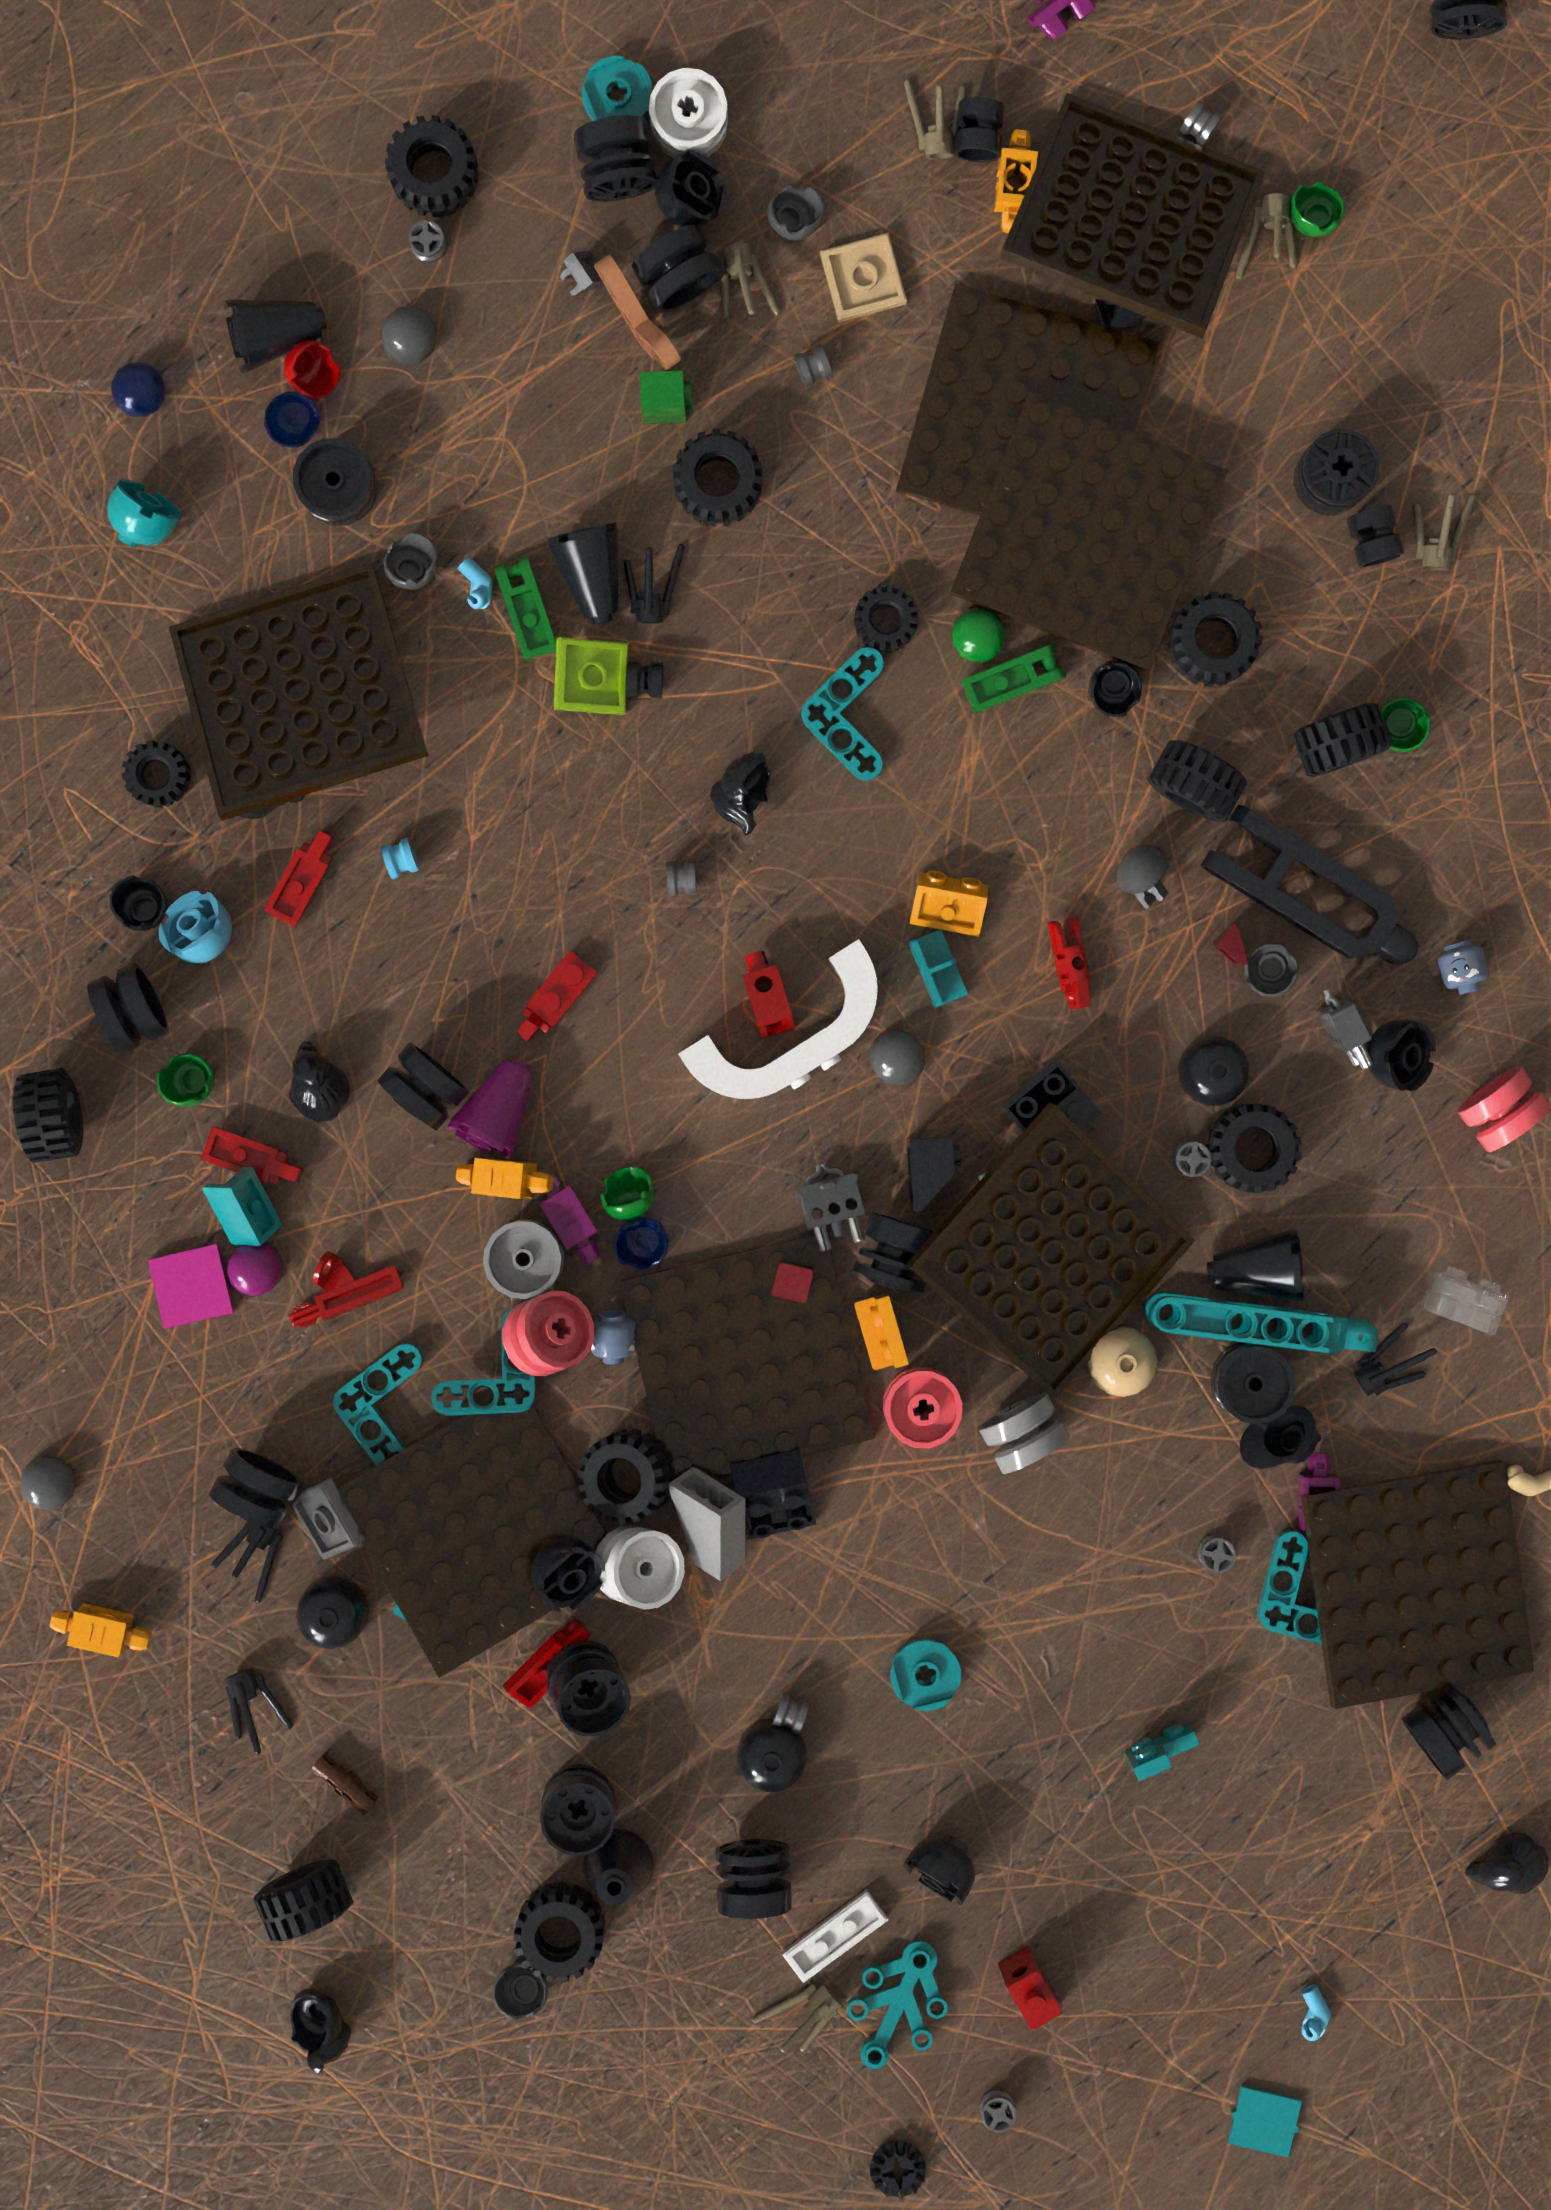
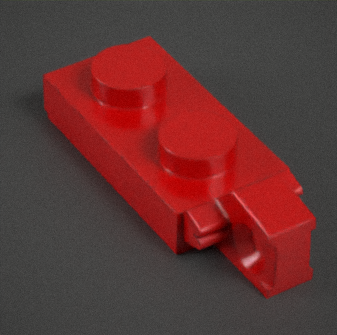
M319 830L311 845L304 842L300 849H296L263 911L297 928L330 868L329 864L333 857L327 853L335 837Z
M570 950L527 1002L525 1009L521 1012L527 1019L516 1033L529 1042L539 1028L545 1033L551 1027L554 1028L596 977L598 972Z
M216 1126L211 1128L200 1159L236 1173L242 1167H253L261 1182H271L274 1184L279 1183L280 1177L293 1182H299L304 1169L286 1162L289 1154L281 1152V1149Z
M574 1618L562 1628V1631L558 1630L554 1635H551L503 1684L505 1691L527 1708H532L548 1692L545 1680L546 1671L554 1654L568 1644L586 1641L591 1636L586 1626L577 1618Z

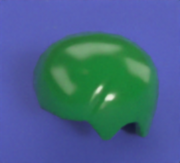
M1321 181L1309 186H1305L1303 183L1300 184L1293 194L1290 203L1291 221L1296 229L1304 235L1311 237L1325 236L1338 229L1344 218L1345 209L1344 200L1337 190L1324 185Z
M984 607L968 608L955 619L952 628V642L961 658L973 663L987 662L999 654L1003 647L1005 629L1001 619L994 611Z
M1397 697L1386 702L1380 711L1392 741L1389 749L1409 752L1420 747L1428 738L1431 728L1430 715L1417 700Z
M192 1053L171 1057L168 1064L162 1070H159L156 1076L157 1090L165 1101L180 1107H193L202 1103L208 1098L215 1086V1073L212 1066L205 1058Z
M627 1167L619 1169L605 1178L604 1193H601L600 1196L603 1208L607 1214L615 1219L631 1220L644 1215L654 1202L655 1191L650 1174L644 1168Z

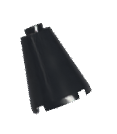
M242 299L224 301V309H232V315L226 318L235 358L243 357L245 365L239 366L242 373L254 370L288 354L294 345L304 340L322 338L321 330L327 329L324 311L322 307L316 308L314 302Z
M616 522L548 537L549 548L583 618H591L592 624L613 620L612 613L619 611L618 529Z
M1298 1229L1288 1230L1213 1254V1261L1207 1262L1208 1282L1215 1283L1217 1290L1295 1301L1305 1300V1290L1301 1280L1303 1279V1264Z
M613 1829L612 1835L605 1845L595 1852L585 1855L583 1861L584 1875L589 1886L604 1902L612 1905L621 1904L640 1894L649 1884L654 1869L653 1855L647 1844L638 1834L626 1829Z

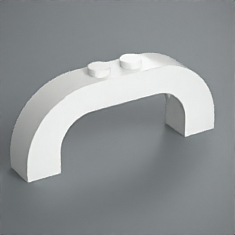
M856 940L828 958L843 984L845 993L843 1009L831 1025L768 1065L757 1069H742L730 1064L720 1054L710 1036L707 1035L678 1054L690 1073L700 1083L716 1093L731 1098L753 1099L771 1095L788 1085H791L795 1090L812 1079L808 1072L819 1065L825 1071L842 1060L838 1053L853 1044L865 1031L873 1016L877 1001L878 986L875 969L871 958L860 940Z

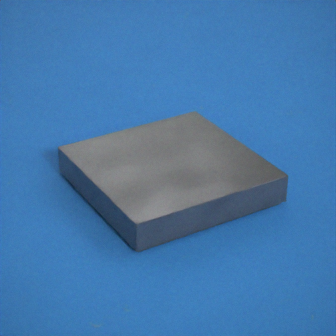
M331 1478L299 1492L290 1501L323 1560L351 1549L366 1540Z

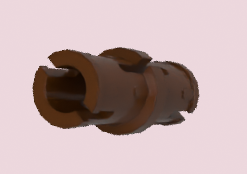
M326 1752L310 1769L311 1772L325 1781L334 1790L333 1794L335 1796H342L361 1812L363 1816L379 1798L355 1778L356 1774L354 1772H347L328 1756Z

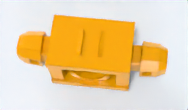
M1016 129L1013 131L1010 137L1009 148H1002L999 159L994 212H1002L1001 227L1005 233H1009L1037 165L1038 151H1030L1031 136L1027 130ZM1015 169H1020L1018 176L1024 180L1025 185L1018 188L1017 194H1012L1013 187L1008 184L1007 178L1013 176Z
M474 1158V1164H462L457 1167L456 1180L461 1184L471 1185L472 1194L514 1199H534L535 1193H547L553 1187V1177L548 1173L537 1171V1163Z
M82 1603L81 1607L74 1611V1615L72 1611L68 1610L54 1611L50 1621V1627L54 1631L66 1634L68 1631L70 1632L67 1646L118 1658L124 1653L128 1645L129 1649L146 1650L150 1645L152 1633L147 1629L138 1626L132 1629L133 1614Z

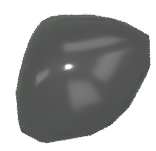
M1140 845L1132 848L1124 855L1116 875V887L1120 891L1134 894L1145 909L1150 907L1155 901L1150 893L1154 894L1158 901L1163 900L1169 893L1159 880L1169 868L1166 853L1152 845Z

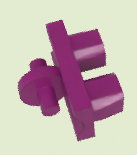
M1036 0V2L1039 3V4H1040L1042 1H1044V0ZM1049 0L1030 14L1026 20L1031 27L1039 26L1049 40H1053L1068 29L1067 24L1059 13L1061 10L1068 6L1075 19L1079 20L1093 11L1095 6L1092 0Z

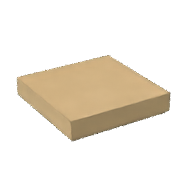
M889 232L820 251L838 323L907 304Z

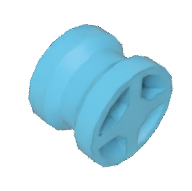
M408 837L401 839L399 844L394 846L389 844L380 846L391 879L400 877L401 873L405 871L412 873L419 871L418 861Z

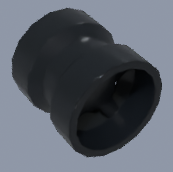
M627 661L626 697H638L640 694H648L651 698H662L663 662L641 665L638 661Z

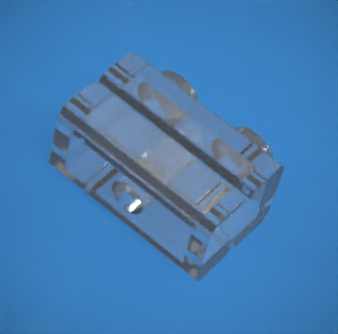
M1450 1266L1447 1267L1446 1272L1436 1269L1421 1309L1494 1336L1509 1300L1508 1295L1499 1292L1501 1285L1482 1278L1479 1284L1466 1280L1468 1273Z

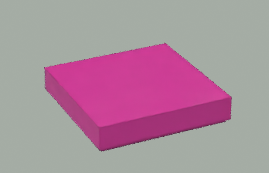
M219 1243L148 1260L164 1329L235 1312Z

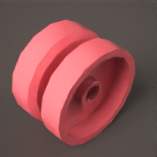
M1516 1066L1499 1075L1476 1091L1457 1110V1113L1467 1126L1473 1127L1483 1124L1479 1128L1476 1138L1487 1152L1495 1151L1509 1144L1536 1125L1551 1110V1103L1541 1091L1525 1094L1530 1089L1532 1078L1523 1066Z
M551 1290L516 1305L507 1315L502 1328L503 1346L508 1358L519 1370L531 1376H548L581 1363L590 1353L595 1339L594 1322L588 1308L578 1297L566 1291Z
M913 1366L900 1371L889 1382L884 1392L883 1412L889 1429L901 1442L911 1447L932 1448L945 1443L956 1433L962 1420L963 1403L957 1388L943 1372L930 1366ZM924 1399L928 1408L924 1412H919L915 1408L919 1406V1400Z

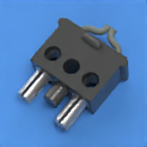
M1329 989L1324 990L1327 1005L1317 1009L1316 1013L1334 1048L1346 1051L1354 1066L1360 1064L1361 1068H1368L1373 1062L1364 1043L1370 1041L1371 1037L1354 1002L1341 998L1336 999Z
M825 1163L817 1165L815 1173L806 1178V1186L799 1187L794 1194L796 1198H799L808 1231L814 1230L820 1252H825V1247L827 1251L832 1248L826 1226L829 1225L832 1227L834 1238L846 1235L843 1222L848 1221L853 1241L859 1243V1238L861 1242L866 1239L860 1217L865 1215L856 1182L859 1176L854 1173L844 1175L839 1169L827 1168ZM821 1168L825 1173L837 1174L839 1176L811 1184V1181L820 1175ZM846 1201L854 1203V1210H849L846 1207ZM829 1205L837 1208L838 1213L836 1215L829 1212ZM812 1210H818L820 1212V1219H815L812 1217Z

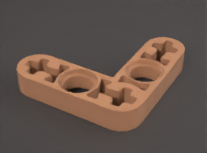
M608 254L596 262L594 267L643 350L665 371L679 363L681 358L666 334L649 320L614 259Z

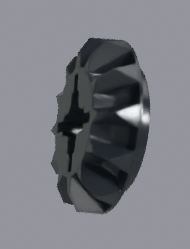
M888 2142L878 2148L871 2159V2179L875 2188L884 2193L887 2198L892 2196L903 2200L907 2195L916 2194L918 2188L925 2182L926 2164L924 2157L915 2146L908 2142ZM895 2158H898V2162L901 2163L903 2169H908V2171L903 2172V2178H901L900 2183H898V2179L895 2178L893 2173L888 2174V2171L894 2169Z

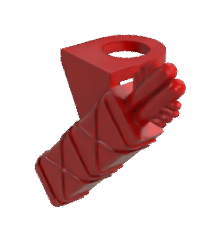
M327 1251L318 1262L313 1276L314 1284L324 1289L325 1292L314 1297L315 1304L305 1302V1304L301 1303L300 1306L296 1305V1308L293 1309L294 1312L289 1314V1319L292 1320V1326L299 1325V1328H306L311 1323L314 1325L320 1316L324 1321L333 1319L356 1308H361V1306H366V1304H371L389 1295H394V1293H399V1291L404 1289L400 1273L395 1266H391L355 1280L340 1257L333 1252Z

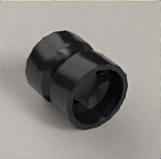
M981 97L967 98L959 102L957 125L962 129L956 133L954 154L956 157L971 162H991L1000 158L1002 135L997 131L1003 127L1004 104L1002 102Z
M1391 505L1368 509L1346 519L1351 538L1358 541L1354 551L1360 568L1381 564L1404 555L1400 535L1393 533V528L1397 523Z

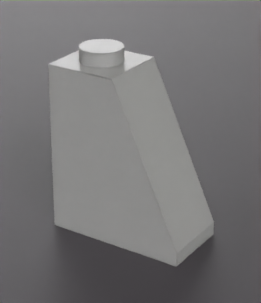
M692 1467L670 1482L669 1491L694 1564L719 1581H722L745 1564V1498L695 1467Z

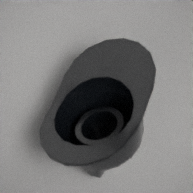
M1294 1405L1288 1407L1283 1415L1272 1422L1256 1425L1250 1424L1241 1437L1240 1454L1243 1461L1249 1466L1261 1470L1273 1468L1284 1463L1297 1464L1310 1458L1316 1449L1317 1443L1322 1439L1320 1433L1316 1430V1421L1312 1413L1305 1407Z

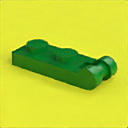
M528 556L518 558L517 563L505 566L504 563L494 566V570L524 660L528 661L555 652L556 640ZM523 576L525 584L512 588L510 580Z
M1054 645L1042 647L963 679L961 683L974 715L1065 679L1066 675L1063 667H1058L1054 657L1057 655ZM1041 662L1045 674L1037 676L1032 664Z

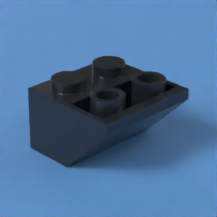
M1056 1059L1001 1105L1021 1133L1049 1102L1056 1105L1081 1131L1102 1114Z
M799 1449L730 1465L735 1493L745 1498V1532L748 1540L765 1538L772 1534L790 1530H801L805 1527L816 1525Z

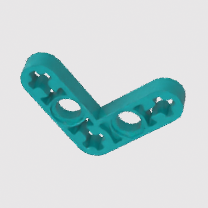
M870 647L861 648L850 657L804 703L801 710V719L804 725L856 778L862 781H871L878 777L882 770V758L841 713L882 672L883 657L879 651ZM863 656L869 659L872 656L876 659L873 665L876 670L874 672L868 669L859 676V679L864 681V683L859 686L856 679L845 671L850 667L852 672L855 673L861 666L859 658ZM843 679L850 682L852 693L849 697L839 699L834 696L832 685L837 680ZM813 706L817 709L823 706L825 708L823 716L829 723L833 717L839 721L830 727L826 736L819 732L825 729V726L818 719L813 722L808 719L811 714L809 707ZM843 729L850 733L852 743L849 747L838 749L832 744L831 737L835 731ZM857 743H860L864 748L860 749L858 753L865 759H868L870 756L875 759L872 765L875 771L870 773L866 770L861 773L858 770L860 766L859 760L853 755L851 761H848L844 756L853 752Z
M512 1309L505 1312L501 1319L502 1379L458 1380L439 1383L435 1386L431 1395L433 1407L438 1413L447 1416L520 1413L532 1407L535 1402V1376L510 1367L508 1356L503 1346L502 1328L507 1315ZM505 1386L504 1394L515 1393L516 1387L522 1386L523 1391L529 1393V1397L523 1398V1404H516L515 1398H504L505 1406H498L500 1396L497 1387ZM482 1387L489 1388L494 1394L493 1401L484 1407L477 1405L473 1401L475 1391ZM462 1388H469L467 1399L470 1407H463V1400H453L451 1407L448 1408L444 1407L443 1401H437L438 1397L444 1396V1390H451L453 1396H463Z
M410 1342L402 1343L340 1388L333 1398L335 1411L375 1465L383 1462L387 1457V1453L382 1447L376 1452L372 1446L382 1442L387 1435L391 1441L385 1445L390 1452H400L406 1448L374 1403L413 1375L422 1366L423 1353L416 1344ZM401 1350L406 1354L412 1351L416 1356L412 1360L414 1367L410 1368L406 1364L398 1369L396 1373L401 1375V1378L397 1380L393 1370L384 1362L388 1359L392 1366L401 1359V1354L399 1353ZM375 1370L383 1371L388 1377V1384L382 1390L373 1389L369 1384V1375ZM361 1381L364 1391L373 1398L368 1401L365 1394L355 1402L356 1410L352 1407L345 1409L341 1404L345 1400L342 1394L346 1392L347 1395L351 1396L361 1389L356 1385V1382ZM374 1420L379 1423L381 1433L378 1438L368 1439L363 1435L361 1427L365 1421Z
M1286 1529L1281 1531L1274 1540L1257 1607V1618L1267 1630L1322 1644L1317 1608L1295 1602L1308 1554V1542L1300 1532L1294 1529ZM1292 1537H1295V1542L1300 1545L1299 1550H1292L1289 1559L1292 1563H1296L1295 1568L1285 1563H1277L1278 1558L1286 1561L1288 1553L1282 1545L1284 1542H1290ZM1279 1571H1288L1292 1576L1291 1585L1284 1590L1275 1588L1273 1584V1578ZM1275 1605L1278 1606L1277 1608L1280 1613L1291 1616V1609H1295L1291 1616V1628H1287L1289 1622L1281 1618H1275L1274 1622L1270 1623V1619L1265 1615L1266 1610L1272 1611ZM1307 1613L1313 1614L1317 1618V1626L1311 1632H1303L1298 1626L1300 1618Z

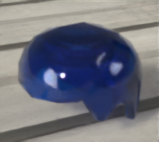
M129 362L117 370L111 382L112 397L117 407L132 417H148L157 412L166 397L163 374L147 362Z
M285 391L273 398L267 405L264 427L270 438L282 447H301L309 442L318 432L321 421L320 411L312 398L304 396L297 391Z
M639 1216L626 1220L618 1229L614 1237L613 1251L619 1263L623 1266L631 1265L639 1270H645L661 1263L668 1253L670 1237L662 1223L647 1216Z

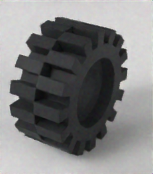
M879 585L872 591L868 590L857 603L854 615V626L858 638L860 637L863 640V644L866 647L870 646L877 651H885V653H890L891 650L895 649L899 650L906 643L908 644L915 634L919 619L917 605L915 606L913 603L914 599L911 595H906L905 590L902 588H893L894 585H887V587ZM881 606H891L899 613L900 623L891 632L879 631L872 622L874 611Z
M152 740L147 741V744L144 745L141 743L136 745L137 749L134 752L130 750L127 754L129 757L128 761H123L122 765L125 768V773L121 774L122 780L126 782V785H124L126 790L136 800L153 807L172 805L171 802L174 800L179 801L182 798L180 795L183 791L187 792L189 788L186 786L187 781H191V774L188 773L190 766L185 761V756L176 748L165 742H155ZM152 761H163L169 768V779L161 787H150L144 780V769Z

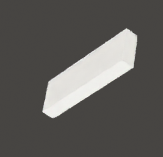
M866 1889L783 1950L782 1955L804 1983L887 1922L888 1916L868 1889Z

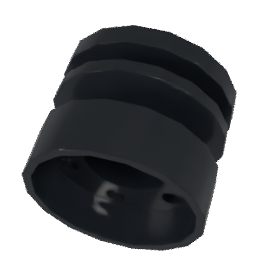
M1435 0L1430 6V13L1433 16L1430 20V30L1437 37L1452 40L1474 39L1495 34L1507 25V13L1505 11L1507 0Z
M632 115L611 116L586 123L575 131L573 135L577 157L580 162L587 164L580 171L581 177L585 181L583 189L586 199L600 202L618 201L637 197L655 188L657 174L655 170H652L655 167L654 159L652 156L645 154L651 148L646 119Z
M1335 429L1322 434L1301 455L1294 469L1293 484L1298 498L1308 509L1320 515L1336 516L1351 510L1372 490L1378 478L1379 459L1376 450L1365 436L1353 430ZM1337 462L1340 468H1346V472L1342 476L1339 470H1333L1332 468Z
M871 1212L865 1235L878 1242L877 1249L860 1247L859 1254L872 1258L873 1261L872 1264L856 1261L853 1270L861 1273L871 1282L901 1292L916 1291L924 1293L926 1283L913 1279L914 1271L906 1263L922 1247L934 1231Z
M577 1641L566 1645L554 1654L547 1666L545 1680L560 1721L569 1731L581 1736H598L611 1731L619 1725L629 1711L631 1695L614 1654L605 1645L595 1641Z
M1451 1683L1443 1688L1451 1702L1449 1705H1446L1437 1694L1431 1697L1438 1713L1432 1716L1424 1707L1419 1705L1401 1718L1417 1744L1446 1780L1466 1767L1459 1753L1461 1749L1465 1748L1475 1758L1482 1756L1474 1743L1475 1739L1478 1738L1488 1750L1496 1746L1489 1731V1725L1472 1701L1457 1691Z
M583 1764L566 1766L554 1773L546 1783L542 1796L540 1811L542 1833L548 1843L561 1853L573 1856L591 1854L603 1847L612 1835L616 1818L614 1787L607 1776L595 1767ZM579 1799L584 1801V1805H580L578 1809L573 1808V1804H577Z
M744 1839L725 1843L716 1848V1861L721 1863L717 1865L716 1874L721 1878L728 1879L717 1887L718 1912L721 1915L740 1919H760L782 1915L792 1909L791 1882L778 1878L790 1872V1863L786 1861L790 1856V1846L787 1843L767 1839Z

